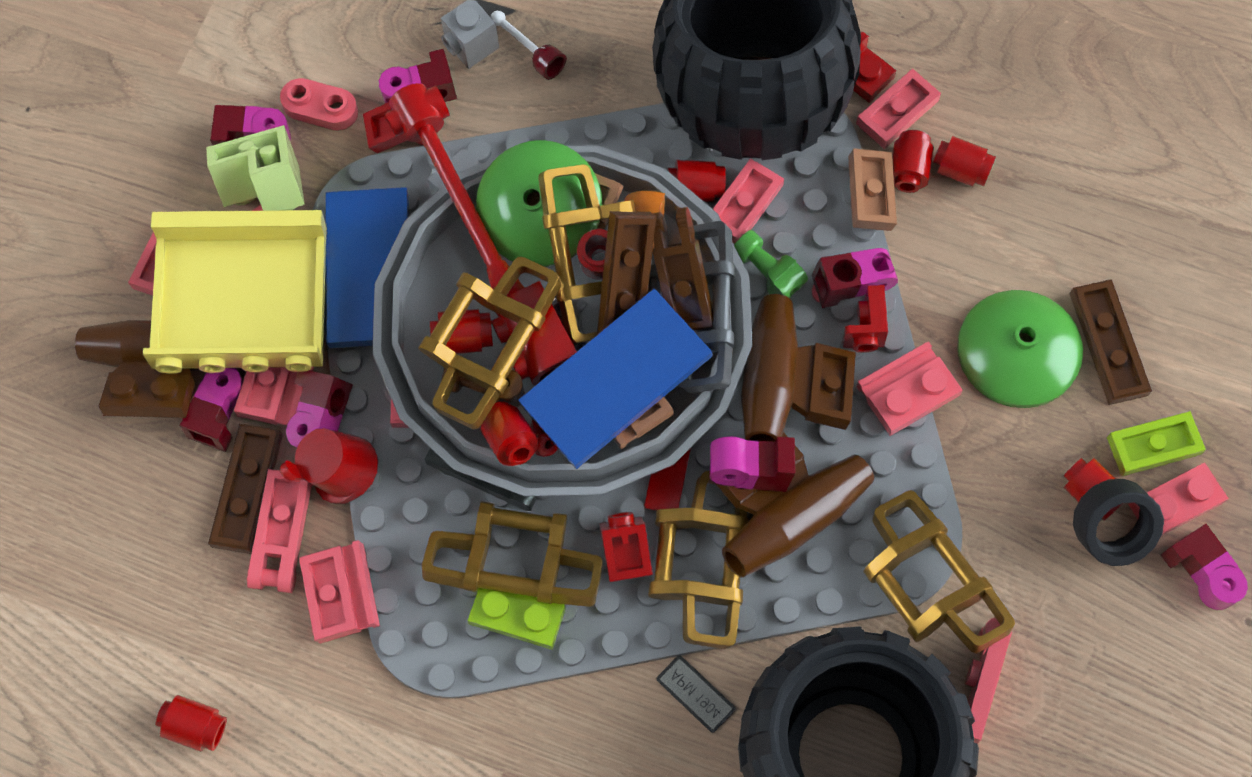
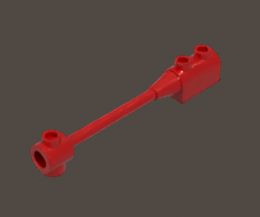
M421 83L407 85L392 95L389 100L391 111L385 113V117L395 137L404 133L406 139L410 142L422 141L487 267L486 272L490 287L494 290L510 266L505 260H502L437 135L444 125L443 119L450 116L446 103L436 85L429 89ZM517 279L506 296L534 309L544 288L540 280L524 288L520 280ZM552 304L545 315V321L540 330L533 331L513 366L515 372L521 376L522 380L529 377L534 386L577 352ZM497 314L498 318L491 320V324L501 344H504L508 341L518 323Z

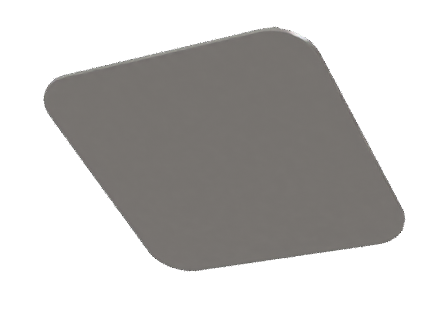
M664 103L441 142L449 158L454 156L463 147L480 163L497 158L504 151L515 145L535 140L553 141L565 146L598 145L665 168L666 170L668 167L675 168L676 160L715 161L716 166H725L726 168L725 192L750 159L742 158V160L724 157L719 151L711 148H702L689 139V134L682 127L677 126ZM845 113L841 115L831 131L823 132L818 137L816 144L801 152L793 151L783 154L782 158L763 161L761 158H751L784 178L783 187L751 230L755 231L763 239V250L777 260L783 255L792 257L808 276V281L790 297L794 307L798 347L820 343L856 352L853 348H843L842 338L845 326L859 325L857 305L858 301H864L865 294L860 297L840 300L837 306L822 308L821 303L817 302L812 296L814 282L811 276L821 257L875 248H884L889 252L884 230L853 228L848 156L853 148L861 149L856 130ZM424 146L384 152L361 158L341 169L328 181L320 192L313 210H322L326 223L325 192L407 187L409 194V216H411L431 196L427 179L430 177L435 166ZM714 198L713 202L705 203L713 209L720 198ZM749 261L744 266L749 274L751 325H753L760 301L769 293L766 285L767 278ZM325 269L324 333L331 376L353 384L339 426V432L356 435L368 440L375 448L378 457V471L373 484L364 494L349 503L355 541L359 540L364 544L380 623L379 627L368 628L370 639L379 659L395 678L409 688L425 695L438 698H465L717 649L688 644L684 641L683 600H660L648 596L649 583L654 581L659 534V527L655 525L656 510L644 507L651 474L603 495L535 496L537 500L532 510L525 511L427 465L424 459L430 447L410 428H392L390 424L391 397L373 356V346L328 347ZM898 283L885 291L888 335L885 346L878 347L877 350L872 352H856L852 415L847 429L843 430L806 421L804 416L790 408L783 431L788 437L795 438V446L804 455L808 475L856 454L862 457L871 467L874 474V482L839 519L793 553L743 578L740 577L739 589L743 590V603L740 605L737 638L734 645L899 613L879 585L871 583L863 573V570L888 547L872 522L875 509L906 491L912 490L922 499L933 514L948 528L947 536L958 550L961 551L963 534L960 512L933 412L889 436L868 405L862 391L859 392L856 387L859 380L915 349ZM744 368L727 411L691 447L679 508H691L697 478L703 472L710 471L711 442L722 437L745 439L741 403ZM707 483L702 509L735 514V506L718 486ZM481 501L494 503L495 508L553 517L554 512L567 514L563 549L593 554L602 558V574L596 603L591 607L564 604L566 610L553 650L469 625L468 618L477 592L428 582L422 577V561L430 534L433 531H446L475 535L477 514ZM904 507L885 517L899 539L924 526L916 514L908 507ZM633 512L634 517H642L646 526L653 575L609 582L599 523L608 522V516L615 513ZM747 512V518L750 520L754 515ZM492 525L490 544L483 571L540 580L548 547L549 533ZM696 528L676 529L672 580H689L722 586L724 566L722 549L725 546L726 533ZM931 545L901 562L891 573L917 607L934 596L944 586L953 571L934 546ZM440 548L436 552L433 566L465 573L470 550ZM560 565L555 587L587 589L591 583L592 572ZM695 601L696 631L700 634L724 637L728 606Z

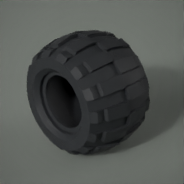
M664 0L658 13L652 45L657 88L670 116L674 119L677 126L682 127L689 134V139L702 148H711L721 152L724 157L742 160V158H761L763 161L782 158L783 154L793 151L801 152L816 144L818 137L823 132L831 131L846 110L859 77L861 32L852 0ZM747 57L773 58L766 60H741Z
M860 626L832 628L830 633L817 637L807 636L786 648L784 653L773 664L765 668L753 686L741 718L738 743L740 772L743 773L744 777H805L800 765L799 751L800 742L808 724L819 713L828 708L852 704L875 711L895 731L902 752V765L899 777H975L977 775L979 747L977 743H974L972 728L975 720L965 693H958L948 678L951 672L933 654L927 657L909 645V638L884 630L882 634L864 632Z

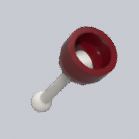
M497 10L491 14V18L496 23V26H502L534 53L532 57L533 67L546 80L555 78L563 70L567 57L558 48L550 44L538 48L506 20L505 14L502 11Z

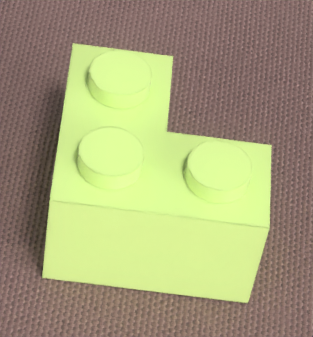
M284 125L206 147L207 166L224 207L234 204L245 205L255 200V198L259 199L263 211L294 210L298 206L305 205L299 164Z

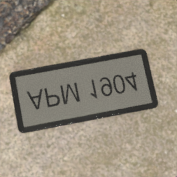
M681 655L677 656L656 678L711 733H714L736 710L735 706Z

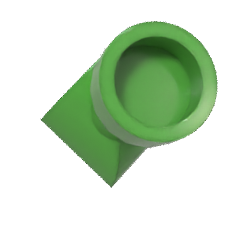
M747 231L734 245L743 264L751 261L767 278L766 285L769 294H781L790 298L808 281L806 272L796 263L795 259L788 255H783L779 260L762 249L763 239L755 231Z

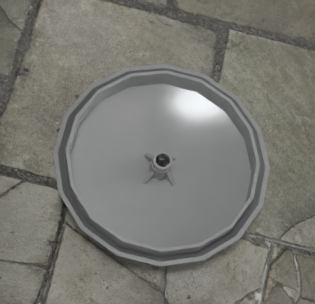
M598 145L567 146L580 154L591 166L594 173L619 182L624 186L617 202H623L628 194L636 191L665 193L664 218L667 224L668 245L680 242V233L676 223L677 208L688 207L693 225L721 221L718 213L665 168ZM496 158L457 173L475 208L480 181L487 168ZM445 185L404 221L375 282L373 356L399 418L452 469L523 496L603 495L674 465L727 411L752 347L749 274L732 243L735 278L730 281V331L734 332V348L732 351L731 383L729 387L688 393L679 385L664 396L673 408V416L640 438H635L626 444L627 446L622 450L614 439L611 440L578 469H575L559 449L555 454L547 457H540L534 453L530 460L521 465H502L483 436L481 426L478 429H471L440 414L433 405L432 401L441 383L444 367L418 349L424 337L431 336L429 321H438L437 312L446 310L458 290L456 283L463 272L477 277L490 287L486 272L487 267ZM719 237L699 239L703 263L718 261ZM652 252L651 265H654L655 260ZM598 253L593 257V260H604L605 254ZM500 254L502 260H505L507 264L510 266L512 264V261L508 260ZM578 255L571 258L576 285L602 281L594 280L582 271ZM555 265L546 267L556 272ZM523 273L518 278L524 288L540 280L545 289L548 283L529 273ZM708 285L713 308V285ZM601 294L572 299L576 323L580 333L597 331ZM474 299L467 308V310L479 309V313L490 312L491 320L498 318L495 312L487 309ZM556 299L552 302V305L558 317L563 319L560 304ZM492 326L493 347H483L482 352L458 355L491 370L506 343L501 344ZM712 328L695 330L694 332L696 333L712 330ZM589 341L573 343L576 351H578ZM713 352V356L691 374V380L712 377L716 374L718 352ZM529 377L522 380L525 394L535 387ZM462 387L458 393L451 392L446 404L465 414H471L484 394ZM520 405L518 409L531 427L532 418Z

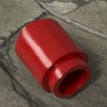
M906 130L901 132L899 139L894 142L892 152L894 185L899 191L914 193L928 185L934 147L931 144V137L927 133L919 130Z
M952 136L949 143L941 141L933 163L940 165L938 174L972 187L974 183L984 187L996 156L988 154V149Z
M676 160L675 168L668 167L667 169L669 173L703 202H713L714 198H721L725 193L726 168L725 166H716L715 161Z
M603 229L587 232L581 237L577 246L580 267L588 277L594 280L603 279L605 259L601 261L593 260L596 254H605L608 231Z
M479 309L466 310L448 340L446 347L456 354L482 352L483 347H493L490 312L479 313ZM445 311L437 312L438 321H429L430 335Z
M496 402L481 424V432L502 465L516 466L524 464L536 452L538 439L517 407L508 402Z
M1081 458L1063 475L1069 481L1063 488L1079 503L1081 497L1093 486L1108 479L1116 478L1095 458L1088 463ZM1122 504L1111 508L1102 517V520L1105 521L1107 518H1109Z
M176 695L172 702L166 700L162 704L155 725L161 727V738L200 752L204 749L214 751L225 731L227 717L219 715V710L214 707Z

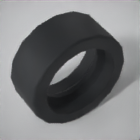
M1123 478L1108 479L1093 486L1081 497L1074 510L1073 528L1077 539L1094 558L1110 566L1130 565L1143 559L1156 547L1163 533L1164 517L1160 505L1137 483ZM1122 503H1136L1140 508L1139 518L1130 532L1115 541L1101 542L1096 537L1099 522L1111 508Z

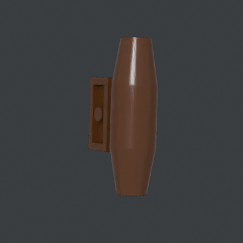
M769 294L761 299L752 325V347L744 365L741 392L745 440L775 442L777 437H782L790 408L804 416L806 421L846 430L851 422L856 352L820 343L798 347L793 302L790 298L781 294Z
M126 320L81 327L76 334L75 350L79 360L117 367L113 372H109L100 399L99 408L103 416L186 418L195 387L191 371L199 370V368H182L181 372L175 374L161 373L156 371V369H152L143 355V348H150L151 320Z
M783 432L782 437H788V436ZM795 446L796 474L786 492L735 488V486L715 483L736 509L740 508L754 515L723 547L722 556L727 566L733 573L743 578L793 553L839 519L874 482V474L869 464L862 457L854 454L808 475L804 455Z

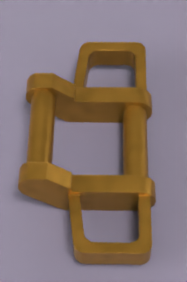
M582 164L549 169L541 172L538 176L544 215L542 216L544 229H549L555 269L561 281V287L556 294V299L560 304L564 328L572 343L591 341L597 336V331L584 334L579 332L572 299L600 295L602 281L576 285L566 226L609 219L610 211L636 212L634 200L600 206L590 168ZM569 175L577 176L580 180L587 208L556 213L552 187L553 178Z
M517 257L512 262L494 290L477 277L463 272L456 283L458 290L431 336H425L418 347L423 354L447 369L433 398L434 407L440 414L471 429H478L499 395L504 393L509 384L506 378L533 331L540 330L545 321V315L561 287L560 278L555 271L524 257ZM523 273H529L548 282L534 309L506 296ZM473 299L487 309L518 323L491 370L456 354L446 347L448 340ZM459 376L487 389L476 409L471 414H465L446 404Z
M705 471L697 478L691 508L659 509L656 511L655 525L659 527L655 576L654 581L649 583L648 596L660 600H683V639L686 643L727 649L736 643L739 610L740 605L743 603V590L739 589L740 577L733 573L724 561L722 586L689 580H672L676 529L696 528L726 533V545L749 521L747 511L740 508H735V514L702 509L707 483L715 484L709 477L710 471ZM695 601L728 606L724 637L700 634L696 631Z
M906 491L875 509L872 522L888 547L865 567L863 573L871 583L879 585L908 624L907 632L915 642H919L931 635L944 622L973 653H979L1011 634L1015 620L993 590L991 583L986 577H979L947 536L948 528L933 514L914 491ZM904 507H908L916 514L924 526L899 539L885 517ZM933 545L964 587L939 600L922 614L891 572L901 562ZM983 599L1000 623V626L985 635L978 636L971 631L957 614Z
M481 501L477 514L475 535L446 531H433L430 534L422 561V577L428 582L461 588L467 591L477 592L479 588L537 597V602L591 607L596 603L602 574V558L593 554L563 549L567 514L554 512L553 517L495 508L494 503ZM492 525L549 533L548 547L540 580L483 571L490 544ZM440 548L470 550L465 573L433 566L437 550ZM565 565L591 571L590 586L584 590L555 587L559 566Z

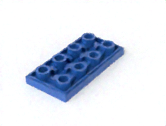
M407 187L325 192L327 227L326 313L327 345L329 348L373 346L375 282L404 221L409 217V194Z
M654 288L518 401L575 469H578L708 361L713 354L709 347Z

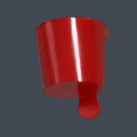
M322 428L315 429L306 434L299 442L295 452V464L286 460L281 464L279 471L290 482L305 480L314 485L317 493L323 500L333 504H347L364 494L373 484L378 471V457L375 448L368 440L356 435Z

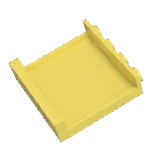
M322 210L152 212L151 228L156 236L151 333L150 348H143V355L152 369L166 374L179 373L182 371V368H199V370L207 373H220L225 371V368H242L248 372L258 373L267 371L268 367H285L290 371L305 372L309 371L311 367L323 366L327 227Z

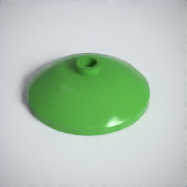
M535 140L520 143L507 149L490 164L479 184L476 210L499 254L512 262L517 257H524L544 267L555 265L549 229H544L542 216L544 215L538 176L541 172L549 169L582 164L587 165L592 174L599 205L602 206V192L597 176L580 154L557 142ZM569 175L553 178L552 187L556 213L587 208L580 180L577 176ZM532 192H539L540 201L538 204L529 206L527 204L528 195ZM600 220L566 226L571 258L577 255V246L581 237L587 232L597 229Z
M1008 290L986 297L970 310L959 331L957 350L964 374L980 393L1002 405L1016 408H1031L1050 403L1070 388L1082 365L1083 344L1074 320L1059 304L1035 292ZM1026 333L1030 335L1032 342L1022 341L1019 334Z

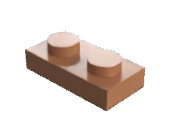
M853 148L848 156L853 228L892 231L897 224L892 152Z

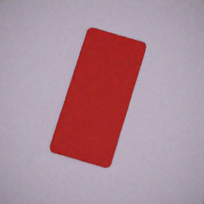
M691 448L674 465L651 474L644 504L646 509L657 511L659 509L679 508Z

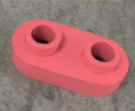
M298 78L285 84L280 93V101L285 113L290 118L331 130H344L352 126L358 117V107L354 96L342 88ZM305 93L302 98H294L297 94ZM334 103H342L339 108H331V105Z

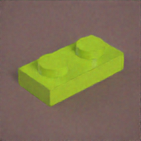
M1191 411L1114 431L1107 437L1121 476L1202 455L1206 450Z
M479 588L468 623L472 626L553 650L566 607L564 604L537 602V597Z

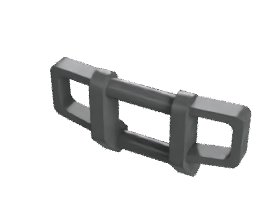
M723 221L693 225L695 240L719 237V260L703 263L707 285H713V327L709 331L696 332L712 353L718 352L717 372L714 376L691 380L690 375L679 384V387L688 393L725 389L731 383L734 332L730 331V281L735 278V265L733 263L732 230ZM654 264L650 268L648 293L655 288L662 296L657 269Z

